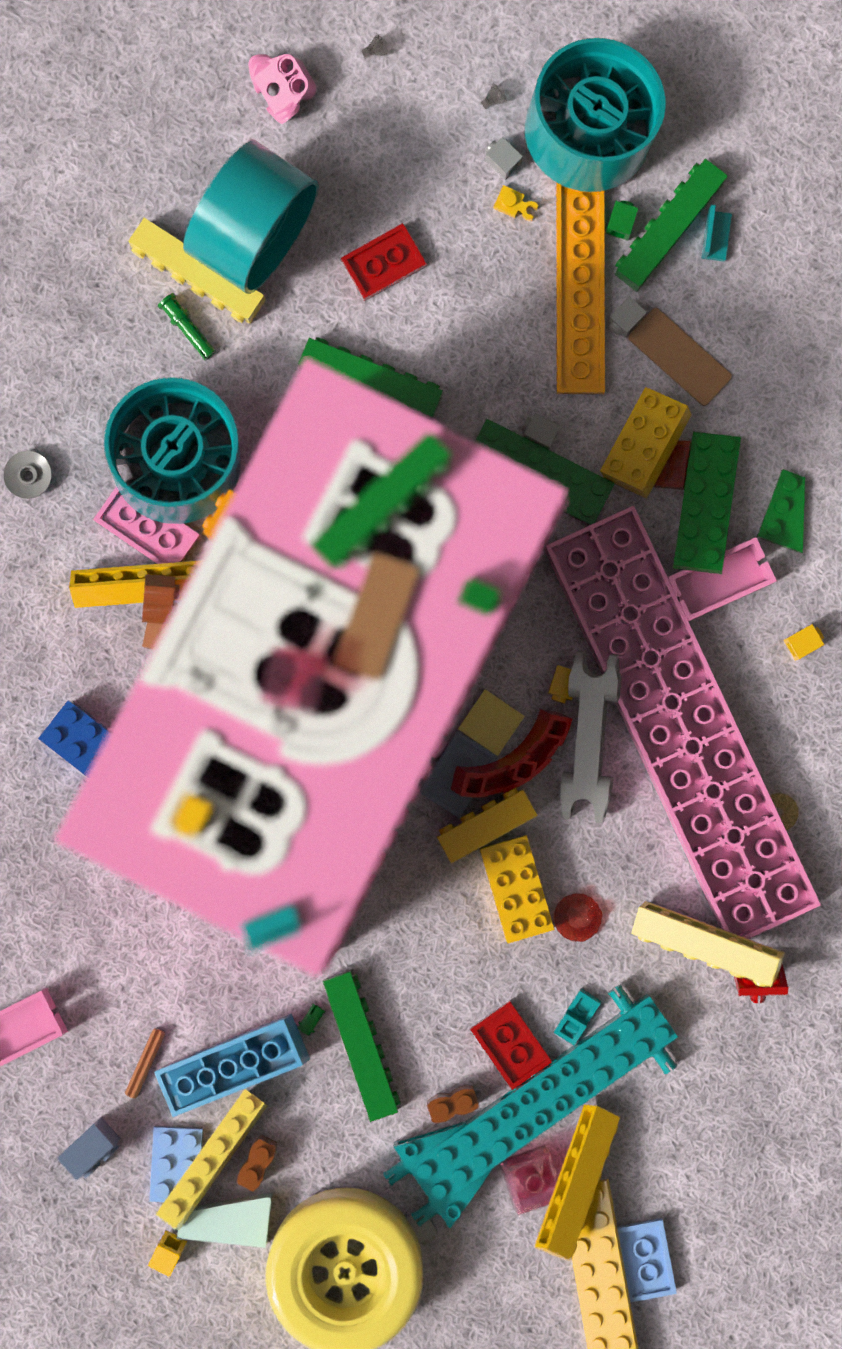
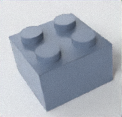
M100 1117L57 1159L76 1181L82 1175L86 1179L101 1164L99 1162L100 1159L105 1162L119 1148L116 1143L121 1138Z

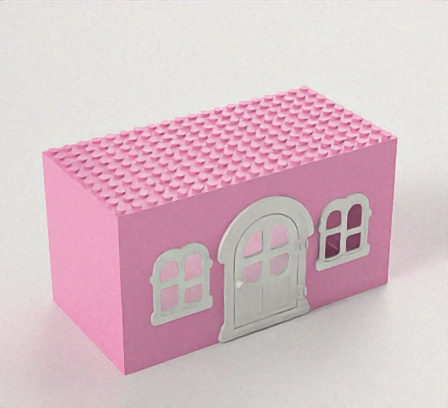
M306 358L54 841L245 940L246 937L241 923L293 903L303 928L301 933L262 949L316 977L320 971L325 973L387 855L383 850H389L398 833L394 830L396 825L400 827L409 810L405 809L408 801L414 802L420 791V788L417 787L420 778L426 779L432 767V763L429 762L431 757L436 758L445 740L441 738L442 735L448 736L457 715L460 713L479 672H481L490 651L568 500L563 497L566 490ZM429 431L452 454L449 461L451 466L441 476L436 473L429 480L431 485L422 493L434 502L437 515L433 523L426 528H415L400 521L398 511L389 518L392 521L388 525L389 528L407 536L414 542L416 556L410 565L418 569V575L381 678L377 681L363 676L353 678L325 664L322 661V655L335 630L338 628L346 629L372 556L366 553V547L362 551H359L357 548L350 555L352 560L342 570L337 567L332 571L312 551L309 544L328 527L339 505L344 504L349 507L357 499L348 494L347 489L359 466L366 465L384 474ZM472 578L500 590L498 597L501 598V602L495 613L491 612L490 616L484 617L455 604L465 579ZM297 607L309 609L318 614L323 621L314 642L306 652L299 651L284 643L277 635V623L280 617L285 612ZM267 654L279 655L298 667V672L286 696L279 700L260 692L254 681L255 665L261 657ZM316 675L345 689L350 695L347 707L341 712L329 716L316 717L302 714L297 708V703L310 678ZM210 755H216L249 773V779L236 802H230L197 784V777ZM261 781H266L278 787L286 796L287 805L285 811L276 819H264L248 810V804ZM191 792L215 804L216 813L203 836L192 834L191 837H187L177 832V826L172 824L186 793ZM228 815H233L262 831L265 836L266 846L264 852L259 857L252 860L242 859L215 844V838Z

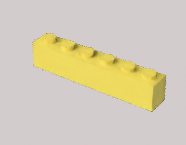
M143 218L128 240L132 247L131 251L141 259L146 256L152 260L151 264L161 272L166 269L172 273L171 278L181 285L186 282L192 286V292L202 298L206 295L212 299V305L222 311L226 308L232 312L231 317L240 323L246 321L251 324L266 301L264 295L257 290L251 294H246L187 255L183 249V242L146 218Z
M647 901L639 906L631 933L638 936V939L641 941L655 942L667 951L676 950L684 953L683 955L688 959L705 961L712 968L726 969L735 977H747L752 979L755 984L763 987H771L777 980L785 954L784 952Z
M244 1089L159 1208L156 1215L174 1229L180 1230L268 1105Z

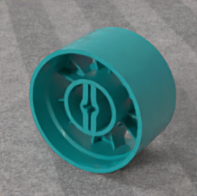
M606 38L578 40L565 45L547 60L538 76L525 119L527 147L538 167L555 182L567 188L583 192L609 190L633 177L643 165L665 115V91L657 71L634 48L622 42ZM581 77V81L572 90L563 81L569 78ZM541 108L546 112L557 113L555 121L546 122ZM637 120H644L646 136L628 130L627 122L634 123ZM611 152H613L616 155L612 157H602L610 154Z
M256 140L246 142L221 167L199 201L185 234L184 252L246 294L255 292L278 268L300 235L315 204L319 190L318 181Z
M173 377L145 382L128 392L115 406L108 419L104 435V450L108 466L122 497L133 509L143 516L167 524L194 522L215 512L218 508L216 502L221 494H227L228 490H234L241 466L236 424L226 404L206 386L188 379ZM184 403L194 406L189 418L186 419L181 416L170 415L168 404ZM153 412H163L162 417L158 419L151 418ZM139 415H142L149 424L142 439L125 433L128 426ZM202 417H209L211 422L207 425H201L199 420ZM222 423L230 436L232 445L210 447L205 435ZM165 436L161 442V447L150 460V452L153 445L158 439ZM197 444L198 452L194 460L188 466L176 470L185 464L186 456ZM125 448H132L134 450L132 455L128 456L121 455V452ZM220 460L230 462L228 467L224 469L219 468L217 463ZM139 463L144 475L128 486L122 479L117 465ZM208 471L222 476L206 492L199 484ZM161 490L179 492L180 502L157 501ZM143 491H150L152 496L149 499L140 494Z

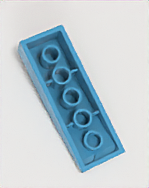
M289 1014L156 1070L154 1073L171 1115L175 1117L303 1066L310 1060L295 1020L292 1014Z

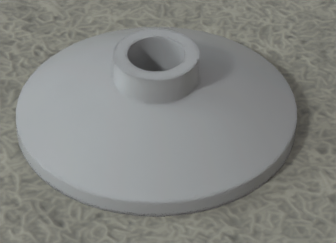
M22 451L13 455L8 460L4 468L3 478L6 487L12 494L23 499H32L42 495L48 489L52 479L50 464L42 455L33 451ZM27 472L33 473L31 480L25 479Z

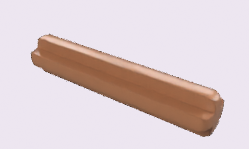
M154 1028L127 1086L125 1095L130 1098L136 1099L160 1048L165 1036V1032L160 1029Z

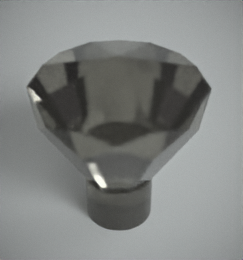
M378 33L369 46L361 49L365 58L371 55L388 56L387 42Z
M495 83L491 85L487 97L480 102L485 110L491 105L507 102L504 89Z

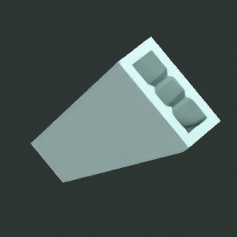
M265 1193L197 1206L180 1230L174 1229L178 1231L177 1238L266 1248L273 1194Z

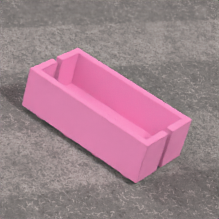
M757 537L725 551L722 574L682 570L668 577L688 622L777 581L768 561L760 566L757 563L765 558Z
M47 988L0 1011V1066L68 1032L59 1012L53 1013L56 1005Z

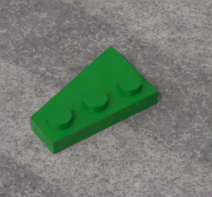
M784 469L781 470L757 534L758 538L801 554L803 553L805 477Z

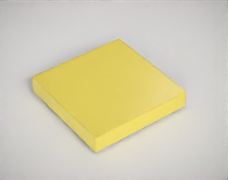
M485 689L458 730L498 756L525 716Z

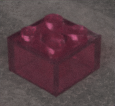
M272 646L260 698L261 704L316 716L327 667V657Z
M545 1145L508 1157L500 1163L512 1206L518 1215L549 1205L558 1175L551 1152Z

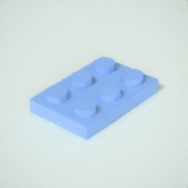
M153 1127L149 1202H164L202 1150L203 1128Z
M662 1218L617 1226L630 1303L677 1294Z

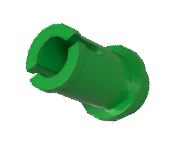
M312 1003L303 1020L298 1022L300 1024L298 1029L308 1036L311 1033H315L314 1028L326 1011Z

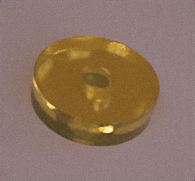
M771 794L770 797L775 808L783 810V815L780 819L785 829L789 830L798 819V806L786 794Z

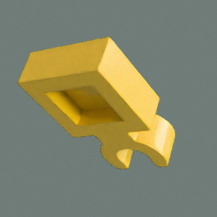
M503 185L493 209L514 218L517 212H519L525 220L532 221L533 216L528 214L526 210L528 208L537 210L538 204L534 201L524 202L525 194Z

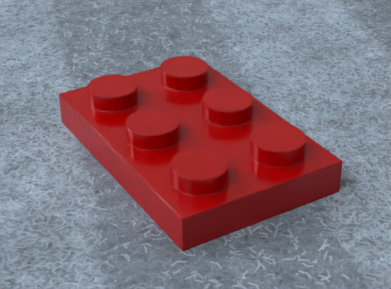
M403 223L341 257L343 265L364 301L427 266Z
M510 1000L470 1028L512 1090L552 1063V1060Z

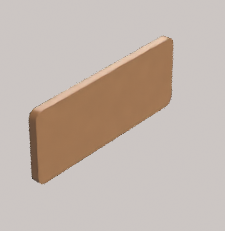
M658 308L652 309L629 334L628 339L702 406L708 405L732 377L729 371Z
M374 554L371 557L334 660L336 667L374 681L381 678L418 575L416 567L380 554Z

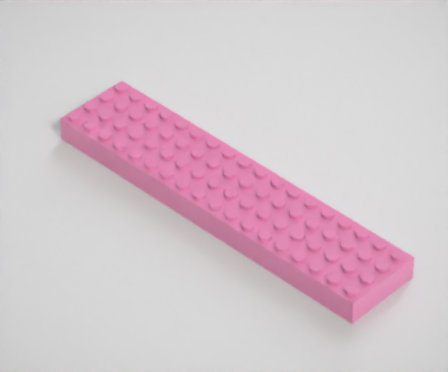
M634 505L546 545L544 551L602 675L606 671L609 655H619L622 680L620 698L618 702H615L720 929L750 939L821 906Z

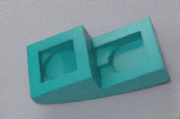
M580 988L553 1033L570 1044L575 1045L600 1006L601 1000Z

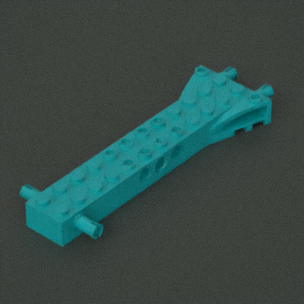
M622 985L616 986L615 989L620 994V997H618L613 989L608 994L614 1000L620 1012L553 1059L552 1063L515 1089L509 1090L466 1121L394 1142L393 1147L401 1157V1161L386 1172H383L386 1180H389L388 1183L393 1186L404 1176L410 1174L414 1176L429 1198V1202L414 1213H411L414 1221L424 1215L422 1219L416 1222L419 1227L438 1214L439 1216L441 1215L449 1229H451L495 1166L649 1057L655 1059L664 1075L671 1072L665 1064L666 1062L672 1070L677 1067V1064L668 1054L665 1047L678 1036L648 994L632 1002L622 988Z

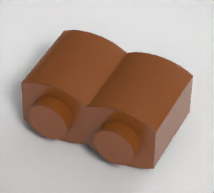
M145 575L142 622L168 623L178 604L173 603V600L179 599L180 585L175 584V577Z
M472 1085L457 1087L451 1093L436 1094L427 1101V1108L434 1123L446 1122L456 1114H469L479 1107V1102Z
M262 1134L254 1141L248 1159L244 1162L238 1174L237 1184L251 1191H255L260 1186L266 1172V1167L272 1162L276 1153V1141Z

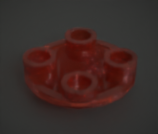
M573 893L565 896L557 904L554 911V923L557 931L564 938L571 941L584 942L598 932L603 913L592 897Z

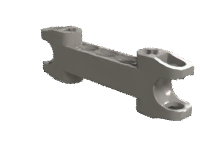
M586 651L576 652L574 664L569 675L568 695L569 697L580 698L574 772L564 771L561 778L560 799L563 819H571L575 811L576 801L578 799H586L594 806L595 822L603 823L605 821L607 809L612 798L613 777L602 776L607 702H618L620 698L622 677L618 654L609 655L607 668L603 675H595L587 667Z

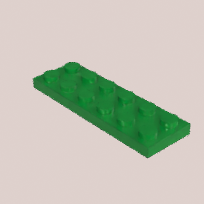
M486 419L474 444L565 489L566 492L563 497L568 500L562 512L588 525L596 522L615 483L489 419Z
M693 432L673 568L722 574L741 437Z

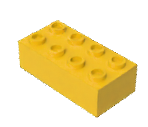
M645 387L600 469L603 477L647 499L692 416L688 405Z
M515 788L502 795L504 800L498 803L492 800L481 806L482 812L475 815L472 811L461 817L462 823L453 827L452 824H449L439 830L440 835L437 836V839L451 864L538 816L524 790L518 791Z
M527 835L479 848L507 944L553 931L554 926Z

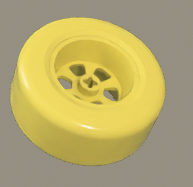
M357 1188L326 1190L298 1204L285 1217L276 1232L266 1264L267 1293L275 1315L283 1327L296 1340L311 1349H377L383 1346L406 1326L417 1307L422 1290L423 1260L421 1246L405 1215L387 1199L370 1191ZM351 1238L365 1245L364 1249L357 1256L347 1252V1243ZM330 1241L336 1243L339 1252L332 1259H329L320 1251ZM375 1259L377 1261L378 1274L375 1276L364 1274L362 1272L363 1262ZM316 1265L326 1267L329 1277L321 1282H315L312 1268ZM342 1266L344 1269L350 1268L348 1275L346 1272L340 1273ZM360 1282L367 1286L370 1292L361 1300H356L352 1287ZM332 1286H338L343 1289V1299L340 1303L326 1298L325 1294Z

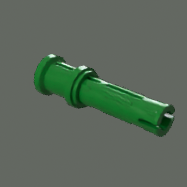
M174 293L169 294L159 302L157 307L160 310H164L171 319L170 323L172 325L178 326L204 361L213 356V353H216L213 346L189 318V311L183 309L176 300Z

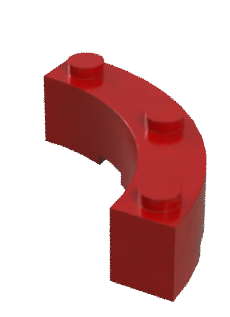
M540 709L531 731L511 753L495 762L482 766H456L451 790L465 797H488L492 794L505 793L520 787L538 775L552 761L551 757L558 747L564 743L573 719L563 713Z

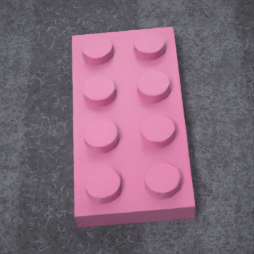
M117 486L93 519L156 564L183 562L200 537V534L184 523L167 524L143 516L125 501Z

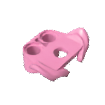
M257 54L249 60V71L254 88L257 93L262 92L269 104L267 111L277 122L285 123L298 113L300 109L299 103L302 99L309 100L315 96V82L301 60L289 54L275 58L265 54ZM291 62H293L294 67L292 71L288 73V65ZM305 82V89L300 93L299 87ZM272 83H277L280 87V91L276 96H271L268 92L269 86Z

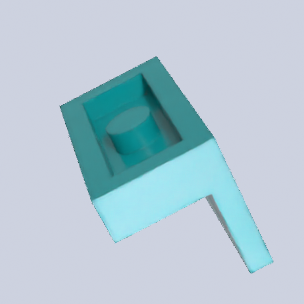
M711 205L707 212L701 259L725 262L732 213L715 211L716 205Z
M293 903L241 923L248 942L246 948L248 953L300 934L303 930Z

